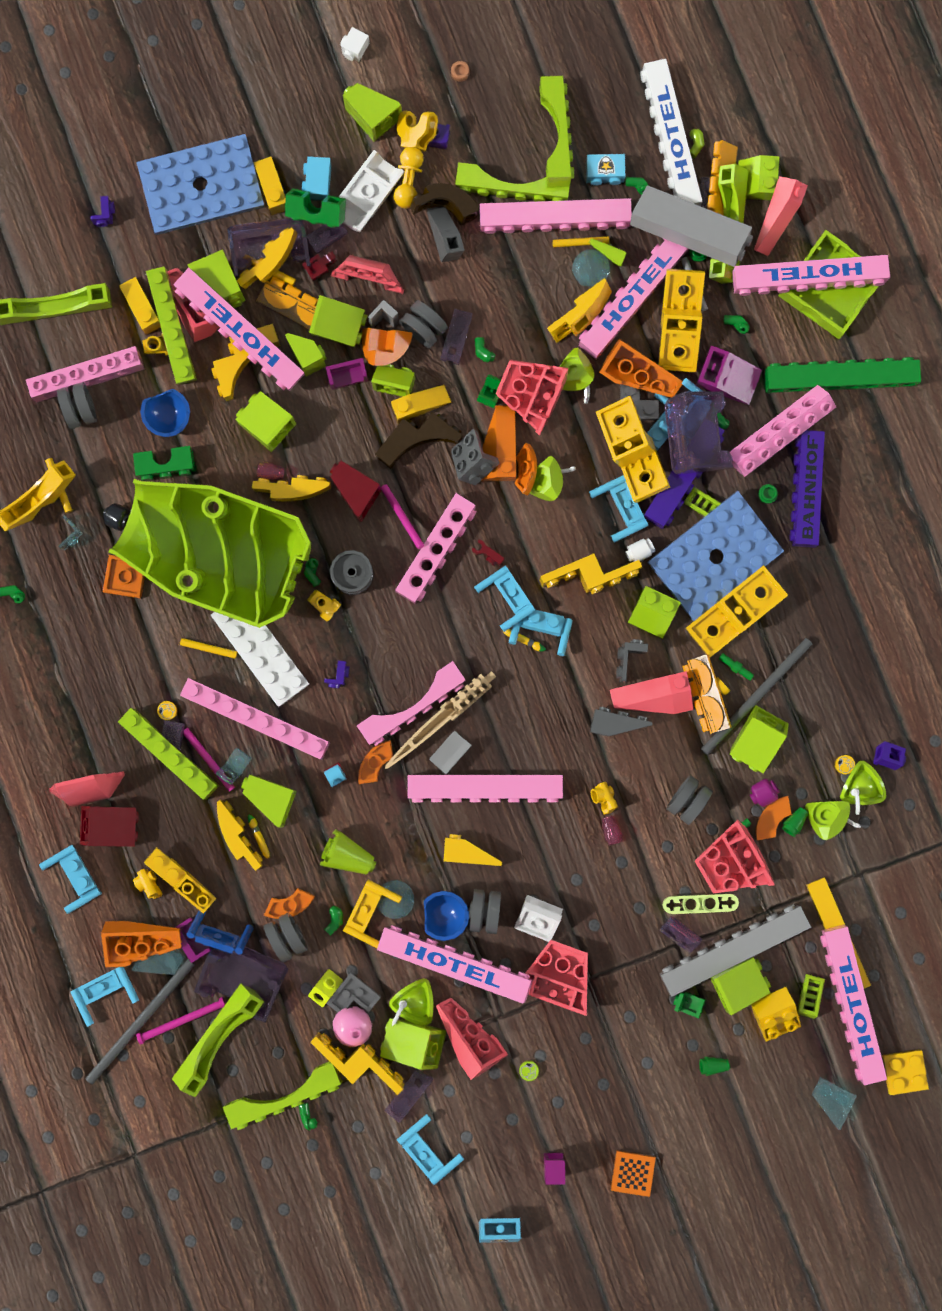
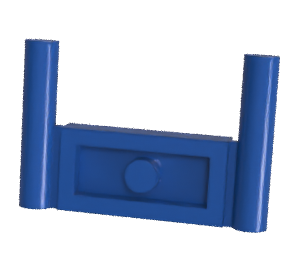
M199 910L187 932V937H195V942L232 954L235 951L237 954H242L253 931V926L247 925L242 936L239 937L204 924L201 925L206 911L203 914Z

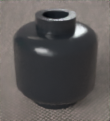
M114 503L104 510V522L115 530L123 531L131 510Z

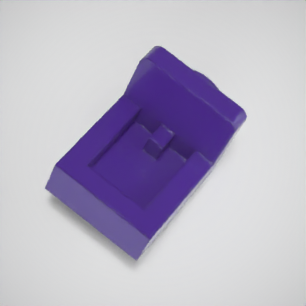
M100 196L102 215L91 216V221L98 227H106L108 224H113L112 214L115 213V205L108 196Z
M338 661L336 680L324 679V683L328 684L329 688H340V685H345V677L349 678L350 666H347V662Z

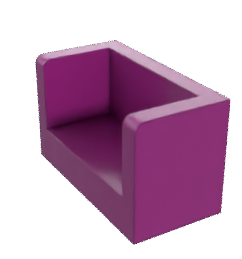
M363 358L326 367L332 390L368 381Z
M194 916L175 927L180 929L182 949L191 963L214 949L213 947L195 942V937H187V932L195 919Z
M544 1153L545 1185L565 1184V1160L563 1159V1153Z

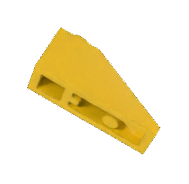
M272 157L254 162L271 215L284 212L286 197Z
M134 277L119 285L144 333L147 335L161 327L159 319L137 278Z
M441 385L391 401V406L398 423H400L403 419L407 421L451 403L445 386Z
M450 834L449 838H445L443 861L502 866V861L469 841L461 839V835Z

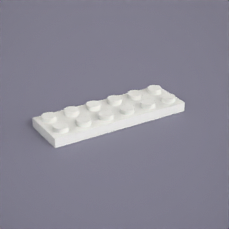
M217 612L211 614V617L278 707L310 685L266 625L258 628Z

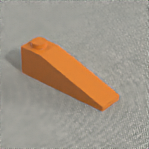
M618 339L599 373L617 384L671 398L675 396L683 382L621 339Z
M496 405L482 447L483 453L498 458L499 465L481 481H516L515 410H512L508 405Z
M106 921L101 932L105 967H125L131 965L132 962L143 961L150 956L161 955L182 947L179 928L129 921Z

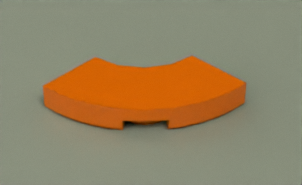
M525 443L516 457L519 468L518 477L514 484L523 494L528 496L536 479L537 458L533 447Z
M391 740L378 744L365 756L359 769V784L378 781L381 767L393 757Z
M788 796L778 798L777 801L764 809L757 821L756 840L776 837V829L779 822L785 817L792 815Z
M297 888L294 894L288 898L277 899L272 897L264 916L279 919L280 916L289 912L293 917L303 912L312 903L315 896Z

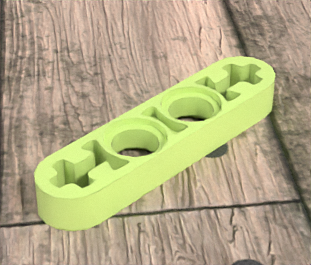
M733 894L683 895L666 897L662 906L669 914L731 912L737 909L739 901ZM718 897H721L720 901H727L728 897H730L731 900H734V904H731V908H728L726 904H721L722 909H718ZM708 898L715 900V906L712 909H708L705 906V901ZM679 899H683L682 911H680V906L673 907L672 911L669 907H666L670 900H673L674 903H680ZM688 899L696 901V907L692 910L686 908L685 904Z

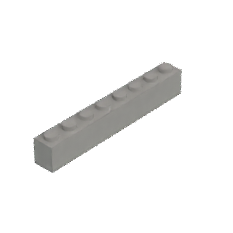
M789 905L784 908L785 912L779 915L773 913L767 916V921L761 924L757 921L749 925L750 929L744 932L739 930L732 934V938L725 940V938L714 943V947L710 949L705 947L697 951L698 955L692 958L690 956L679 960L680 964L676 966L671 964L664 967L660 976L669 995L673 997L811 928L801 906Z

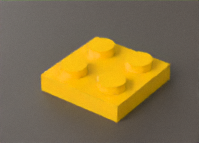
M921 1049L882 1055L889 1095L929 1089Z

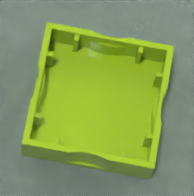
M825 230L804 261L862 256L856 254L847 244ZM865 284L864 287L856 288L854 285H848L842 289H835L834 286L827 287L825 290L808 288L807 291L803 292L793 289L786 293H779L778 296L833 336L840 339L878 286Z

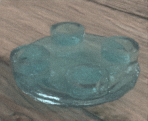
M594 249L579 253L572 265L573 274L582 286H594L602 279H607L610 271L607 257Z
M391 880L382 885V887L402 896V900L400 903H397L382 895L377 905L379 911L391 919H400L406 916L414 905L412 889L406 883L399 880Z

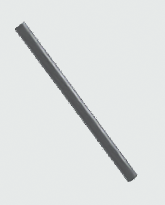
M805 638L731 716L729 720L732 728L716 732L701 748L705 754L709 755L813 645L812 642Z
M189 959L186 960L85 1079L90 1084H93L191 971L195 966L194 962L191 963Z

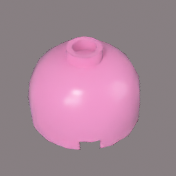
M359 1007L344 1008L336 1014L333 1020V1032L336 1039L342 1045L358 1047L369 1039L372 1033V1023L364 1009Z

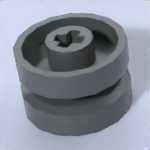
M416 300L410 307L412 314L405 313L399 320V323L407 332L413 333L412 337L427 348H431L437 341L435 334L442 335L448 329V326L434 310L423 302Z
M84 382L74 384L73 393L68 387L57 389L61 411L71 430L81 426V418L87 425L97 422L94 403Z
M355 550L344 551L338 554L330 567L331 579L335 586L342 593L348 595H358L366 591L374 577L369 559L361 552ZM351 569L355 570L354 575H349L348 572H351Z
M691 775L679 787L666 807V810L673 815L678 814L683 809L680 820L687 825H690L702 812L713 793L705 785L696 791L699 781Z
M474 889L469 913L471 932H480L482 921H486V932L497 934L501 892L491 891L488 902H485V891Z
M289 912L279 917L280 927L275 921L264 925L266 936L282 963L293 958L292 950L298 955L308 950L303 934Z

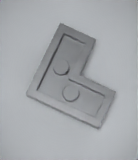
M620 384V400L631 396L640 420L659 419V400H640V389Z
M351 972L326 1004L336 1012H340L342 1009L348 1008L354 1000L366 1011L370 1012L381 996Z

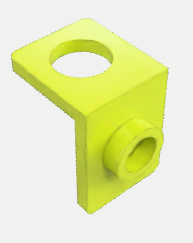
M328 969L308 994V997L321 1007H324L342 984L343 979ZM315 993L321 995L323 1000L318 999Z

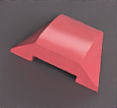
M349 255L330 275L344 280H349V276L384 284L385 290L401 294L404 292L389 264Z
M509 360L496 395L512 410L521 415L526 423L528 422L536 430L535 432L540 435L553 413L567 380L569 368Z
M123 771L86 776L56 783L49 790L50 793L63 800L66 804L74 807L111 798L125 773Z
M739 820L733 823L695 860L696 865L713 893L735 891L738 888L745 887L756 888V886L767 884L768 886L775 885L763 855L748 829Z
M550 940L534 963L525 972L530 975L529 979L533 980L528 995L587 1016L588 953Z

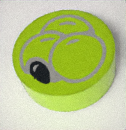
M527 1060L520 1065L519 1073L522 1079L532 1081L537 1078L539 1068L534 1061Z

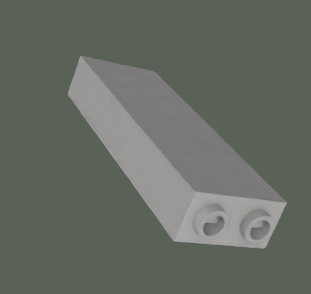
M648 185L631 215V226L733 267L736 266L738 260L742 261L746 252L744 248L745 246L749 247L753 239L751 226Z

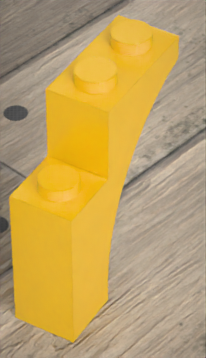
M273 324L257 328L276 347L280 346ZM230 338L231 343L228 344L231 355H234L213 361L214 368H211L214 379H218L220 384L217 386L218 393L226 401L233 400L237 379L250 362L247 358L249 354L244 349L239 351L232 344L234 342L232 338Z
M65 461L51 465L46 473L27 492L0 510V526L4 531H8L32 521L42 507L54 503L76 474Z

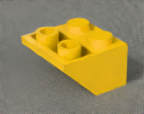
M786 987L772 992L751 1004L765 1041L776 1039L785 1033L795 1031L801 1027L796 1005Z

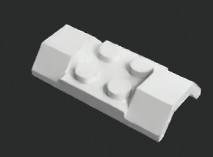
M373 150L339 196L340 198H346L345 221L343 223L352 230L361 232L392 192L393 187L402 177L404 171L389 164L377 151Z

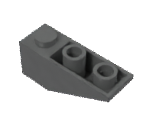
M434 207L426 209L441 262L458 260L465 250L460 233L446 208Z
M600 707L599 710H594L590 733L609 737L651 726L652 722H649L647 717L637 715V718L629 717V713L618 711V714L610 713L611 709Z

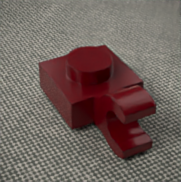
M330 252L323 258H320L317 254L302 265L312 281H315L329 272L326 266L332 265L338 260L334 253Z
M478 540L477 542L482 546V549L476 550L472 548V552L476 555L484 554L487 557L486 561L494 567L495 565L500 567L505 558L486 546L482 540Z

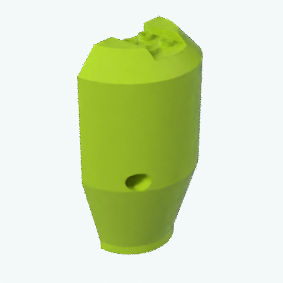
M133 480L135 496L132 509L119 540L109 549V553L118 556L171 596L260 628L284 617L288 613L295 599L294 596L290 595V592L294 591L296 576L302 569L303 563H301V560L308 561L311 551V542L299 517L209 485ZM215 502L219 505V509L216 513L213 507ZM189 576L193 578V583L191 586H188L187 584Z

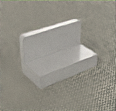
M384 300L368 316L372 328L383 318L394 328L399 323L398 312Z
M454 731L430 757V761L447 774L472 745Z

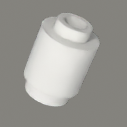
M649 538L646 540L641 539L627 546L628 551L625 553L630 562L642 561L652 556L655 548Z

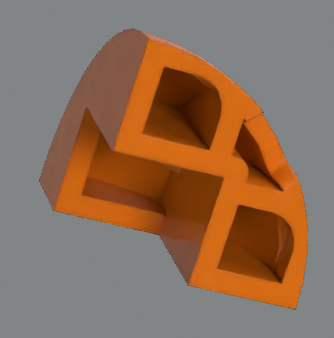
M362 329V347L367 362L371 365L383 366L397 361L408 349L413 333L400 330Z

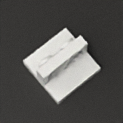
M527 895L514 928L549 942L561 921L563 909Z

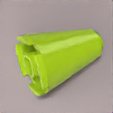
M335 829L332 833L335 837L333 839L329 838L321 856L324 861L320 862V865L365 875L368 872L372 873L376 865L374 856L341 831Z

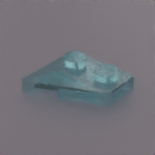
M174 950L161 955L156 954L148 957L146 960L136 961L131 970L135 972L174 975L185 957Z
M821 1077L812 1093V1096L836 1128L841 1130L857 1096Z

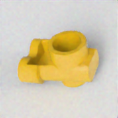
M161 333L162 336H150L142 340L144 354L165 353V356L168 355L163 333ZM155 344L157 348L151 349L149 346Z
M314 590L308 598L310 604L320 612V617L325 621H329L341 606V603L335 598L330 599L318 590Z
M606 782L600 783L591 789V798L595 804L601 803L604 815L610 814L618 808L616 800L613 798L614 790Z
M142 869L137 872L138 876L133 879V882L140 892L145 891L147 897L153 899L163 895L155 882L157 877L152 870Z

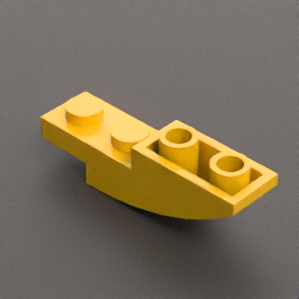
M292 227L290 229L286 228L279 234V238L275 241H269L264 246L265 249L262 252L266 258H260L254 263L255 266L252 269H247L239 275L240 278L237 282L241 287L246 289L257 279L266 283L281 268L296 241L298 234L296 230Z
M605 278L574 300L576 307L547 328L556 343L571 332L577 336L599 315L612 292Z
M297 475V478H292L291 485H288L289 482L286 481L269 483L270 480L259 478L258 481H253L252 489L255 492L271 493L270 499L272 501L281 502L304 500L331 489V483L326 478L317 477L316 480H310L307 476Z
M219 800L217 802L218 820L230 851L237 860L245 857L255 871L263 866L261 863L263 861L262 857L257 851L253 852L250 849L251 843L245 836H240L246 831L243 827L245 826L244 821L239 816L235 817L231 812L234 809L228 801Z
M156 847L144 861V864L174 887L175 891L203 914L216 900V897L197 879Z

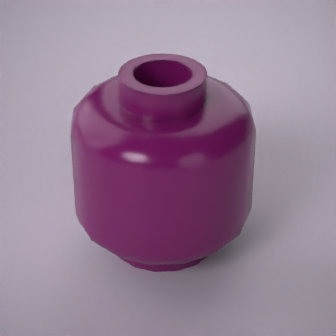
M762 779L752 785L750 797L755 805L759 803L760 806L766 807L778 800L780 791L773 780Z

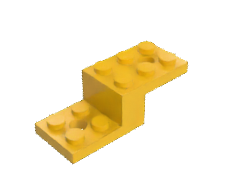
M666 269L658 365L666 370L696 372L702 325L701 305L705 271ZM680 286H688L689 291L686 294H680L678 292ZM678 347L684 349V353L681 356L674 354V350Z
M628 396L597 411L596 414L612 458L623 471L633 501L638 503L670 488L654 442L643 428L633 398ZM620 417H624L623 424L617 426V419ZM646 473H649V480L647 482H642V476Z
M592 554L542 575L539 581L542 587L547 586V588L558 585L559 580L565 579V581L576 577L575 575L578 573L586 594L591 592L593 595L602 591L603 586L609 585V587L619 584L624 577L627 580L636 577L642 565L640 560H637L603 575L595 554Z
M763 565L685 629L706 654H709L710 658L786 598L788 594ZM761 587L765 590L764 598L756 596L755 590ZM709 626L717 628L718 633L716 636L708 634L707 629Z
M318 1032L312 1039L311 1043L352 1084L370 1067L397 1095L403 1090L404 1078L397 1071L393 1072L389 1068L390 1064L383 1057L380 1059L375 1054L376 1050L369 1043L367 1045H360L346 1059L344 1057L346 1055L340 1047L335 1048L327 1034Z

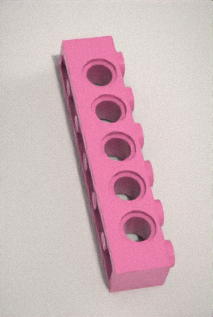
M134 346L26 379L31 398L37 403L56 397L57 389L68 387L73 392V385L76 383L84 382L89 387L144 370L145 368L140 352Z
M817 385L726 455L734 468L745 477L836 408V405L830 394Z
M457 493L454 495L424 543V546L397 586L396 593L414 604L417 601H422L426 594L424 591L426 586H431L436 578V575H434L438 568L441 570L444 566L446 554L448 552L452 553L454 550L456 538L458 536L462 537L464 534L466 522L468 520L472 521L477 512L475 511V504ZM455 513H460L463 516L460 522L452 520V516ZM445 529L453 532L450 538L442 536V532ZM435 545L443 548L440 554L432 552V548ZM425 561L433 564L432 568L428 571L422 569V564ZM416 577L421 578L423 581L419 587L412 585V580Z

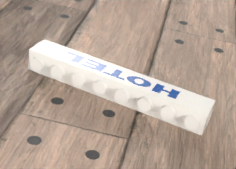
M662 59L645 63L643 71L640 72L641 80L643 83H646L645 95L646 99L650 100L651 107H649L651 118H654L656 122L654 124V131L656 136L659 135L660 138L658 143L659 151L661 154H664L663 166L664 170L668 171L669 174L667 179L669 189H673L674 196L701 206L702 198L667 60Z

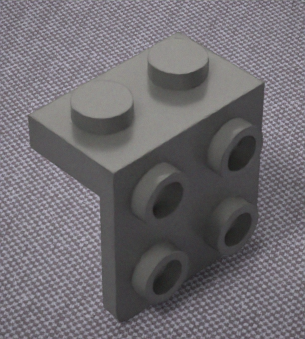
M474 429L451 450L458 480L477 485L499 465L497 457L483 453L478 431Z
M633 639L630 643L625 642L622 644V647L618 648L617 658L621 659V664L617 667L616 678L620 679L619 683L626 682L628 653L645 654L648 652V644H643L644 640Z

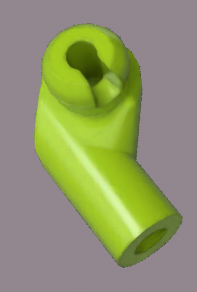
M692 129L689 134L694 142V145L689 150L692 158L697 157L705 144L703 132L700 129Z

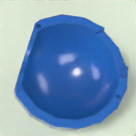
M170 389L159 395L144 399L140 413L142 422L149 431L158 436L169 437L183 431L189 420L190 408L189 403L181 393L175 389Z
M440 891L431 894L424 900L425 933L437 940L446 941L454 939L463 933L468 925L469 912L466 903L460 896L453 892Z

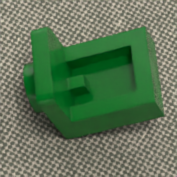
M488 374L477 401L495 408L499 400L496 392L501 379Z
M683 991L675 997L674 1011H681L699 1019L706 999Z

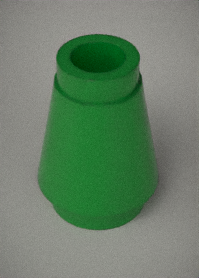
M799 807L798 810L783 822L784 826L782 829L787 834L795 837L797 834H800L809 813Z
M705 1056L699 1061L700 1072L706 1076L729 1071L730 1068L728 1059Z

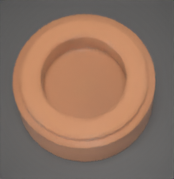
M457 61L452 65L451 76L454 80L462 82L469 77L470 69L467 63Z

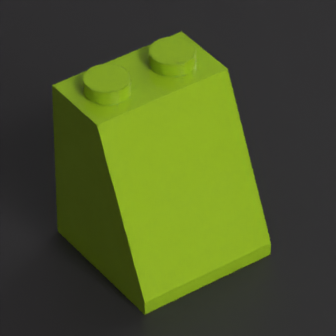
M359 83L349 86L344 91L345 109L373 142L397 124L399 114L402 112L401 104L398 101Z
M223 249L188 264V267L233 308L241 306L242 302L245 301Z
M319 295L309 333L355 348L356 344H360L362 333H359L361 325L365 326L368 315H365L364 309Z
M260 391L258 394L255 393L251 396L246 408L243 407L238 411L235 420L272 452L295 427L296 422L291 414Z
M755 705L732 745L730 755L735 761L744 762L753 771H760L764 774L787 737L789 723Z
M249 775L248 778L245 777L241 786L244 789L243 794L275 826L284 827L297 791L255 775Z
M751 957L710 978L728 1014L733 1015L770 994L768 988L771 985L767 977L762 976L760 972L762 966L758 959Z
M389 1018L385 1027V1038L380 1047V1057L420 1070L438 1069L446 1030L428 1025H418L400 1018L392 1026L394 1018Z

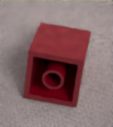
M340 460L338 464L335 463L331 468L330 477L357 520L362 523L382 491L380 484Z
M81 806L80 845L135 847V842L138 840V832L135 831V826L139 820V813L133 807Z

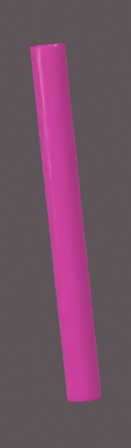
M383 485L381 487L382 492L417 549H421L424 546L422 540L388 485Z
M189 728L182 731L183 735L229 792L235 788L232 782Z

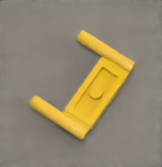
M368 879L343 932L378 948L380 941L365 934L364 931L382 895L397 903L401 902L402 896Z

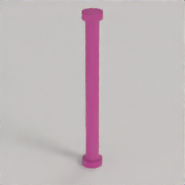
M221 997L217 1002L142 1034L141 1032L137 1033V1040L140 1045L144 1044L150 1038L223 1008L226 1004L225 999Z

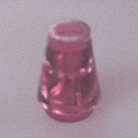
M266 461L258 462L256 477L262 479H283L285 468Z
M613 816L601 819L605 842L608 843V846L622 842L623 834Z

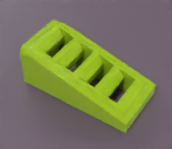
M593 238L589 240L590 245L616 265H622L626 251Z
M693 487L684 501L685 505L704 517L721 504ZM698 494L699 498L697 499L695 504L691 503L695 496ZM704 498L706 501L704 502L702 507L699 508L698 506ZM709 503L713 504L709 511L706 512L705 509Z
M808 974L805 975L797 1007L798 1015L813 1019L818 1017L825 979ZM808 983L819 984V987L809 986ZM807 990L817 992V995L809 994ZM805 998L815 1000V1003L805 1001ZM804 1006L813 1008V1011L806 1010L803 1008Z

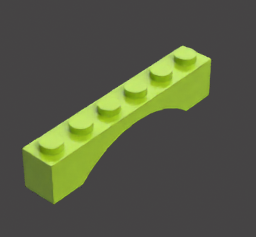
M563 76L540 77L541 104L552 116L558 132L557 146L547 160V187L570 186L571 179H574V167H570V162H573V152L569 150L571 133L567 131V128H570V117H566V112L569 111V102L565 100L567 83H564Z
M458 162L456 187L461 188L468 194L473 192L478 193L480 196H488L490 194L496 195L498 198L515 197L516 200L520 201L526 199H533L535 202L568 201L569 186L547 187L546 177L531 183L513 184L493 178L477 164Z
M737 164L720 166L718 187L722 197L724 216L743 223L749 170ZM711 258L709 278L722 284L732 283L734 267Z
M163 266L148 270L146 274L176 384L180 385L196 381L197 378L181 328L167 268Z
M105 283L49 297L1 299L0 325L112 308L110 289Z
M130 708L118 721L120 725L203 800H207L219 787L210 776L172 745L136 709Z
M242 983L238 986L172 1079L182 1092L193 1097L197 1096L207 1082L212 1061L223 1041L237 1026L253 1018L262 1006L264 1000L254 989Z
M329 1061L315 1067L307 1081L296 1091L285 1097L265 1101L241 1097L225 1104L223 1110L230 1128L234 1129L237 1127V1130L247 1127L248 1122L255 1120L257 1123L266 1119V1115L270 1113L274 1115L282 1113L287 1106L291 1105L292 1108L299 1106L303 1103L302 1100L316 1099L321 1096V1092L328 1090V1093L339 1089L338 1085H341L342 1080L337 1068Z

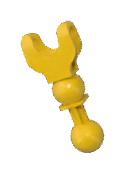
M402 111L398 117L396 130L402 140L401 147L405 148L400 155L402 166L398 165V168L405 171L402 185L398 186L394 192V201L399 207L404 209L410 208L413 198L418 195L413 187L415 172L422 173V170L418 169L424 161L422 151H426L428 143L434 139L437 133L438 117L434 112H424L421 114L417 125L416 116L410 111Z

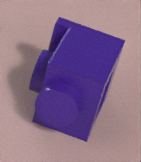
M438 124V134L427 146L447 149L450 125Z
M884 741L876 747L873 764L897 770L904 766L906 762V748Z

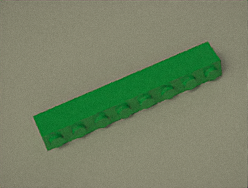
M913 357L902 358L899 361H895V358H886L883 361L877 362L876 359H867L864 362L847 360L845 363L828 361L826 364H819V362L813 361L808 362V365H800L799 362L789 363V366L773 363L765 370L766 393L810 391L817 385L824 390L912 387L918 386L921 383L920 360H914Z

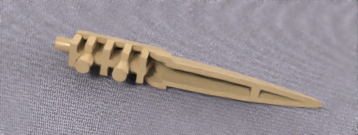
M491 671L485 677L480 674L469 685L467 684L465 689L459 691L456 697H452L440 706L441 710L429 719L386 764L385 769L390 768L413 751L448 721H454L492 687L490 682L496 678L494 673Z

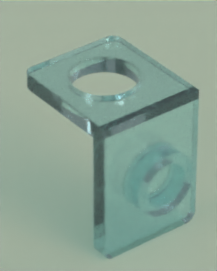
M64 515L63 518L75 531L58 546L62 550L69 546H74L79 540L78 537L83 534Z
M235 748L225 765L216 772V775L229 785H232L241 776L251 761V757L239 748ZM223 772L229 773L232 778H228Z

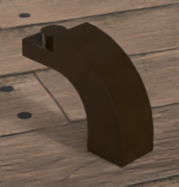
M435 183L425 186L423 194L415 196L410 206L413 215L433 206L447 208L454 214L460 226L476 219L480 211L473 198L467 192L446 183Z

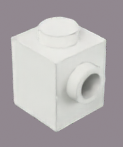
M352 27L348 35H344L340 43L344 57L350 61L355 60L359 62L369 45V36Z

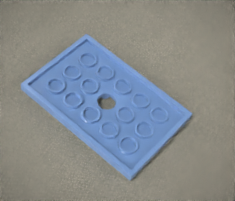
M246 134L137 162L155 235L265 207ZM199 177L205 178L208 182L206 188L202 191L193 187L195 179Z
M736 491L648 561V564L676 600L681 602L680 605L694 622L763 565L769 564L784 550L739 491ZM714 549H719L723 553V560L719 564H713L709 559L710 552Z

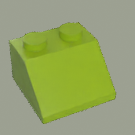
M760 155L739 160L738 165L749 170L746 199L771 200L778 182L779 156Z
M290 333L285 334L287 342L306 377L326 367L324 361L327 358L321 345L317 346L310 339Z
M391 364L376 367L371 381L374 391L400 397L412 393L415 373L411 369L402 367L400 370L393 368L394 366Z
M645 586L628 623L663 639L681 602Z

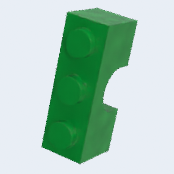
M292 188L286 194L285 216L291 217L292 220H306L312 224L322 223L332 228L339 227L345 221L346 198L328 195L322 201V207L317 208L310 201L309 191Z
M190 446L171 448V459L163 465L156 463L155 454L152 451L133 453L135 475L141 481L153 480V477L159 476L161 479L171 478L174 474L188 476L191 475L190 472H195L193 449Z

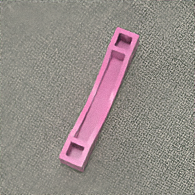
M452 661L437 671L429 691L413 707L393 715H372L358 724L357 727L370 746L372 744L377 746L385 740L383 738L388 733L391 735L401 730L400 725L405 722L408 725L417 719L415 715L421 711L424 714L432 709L431 704L436 701L441 703L449 697L447 695L452 690L457 692L464 687L463 683L466 680Z

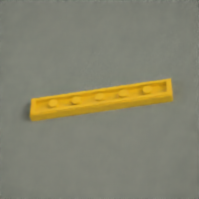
M825 877L806 884L824 928L828 929L845 925ZM852 942L863 988L865 989L871 986Z

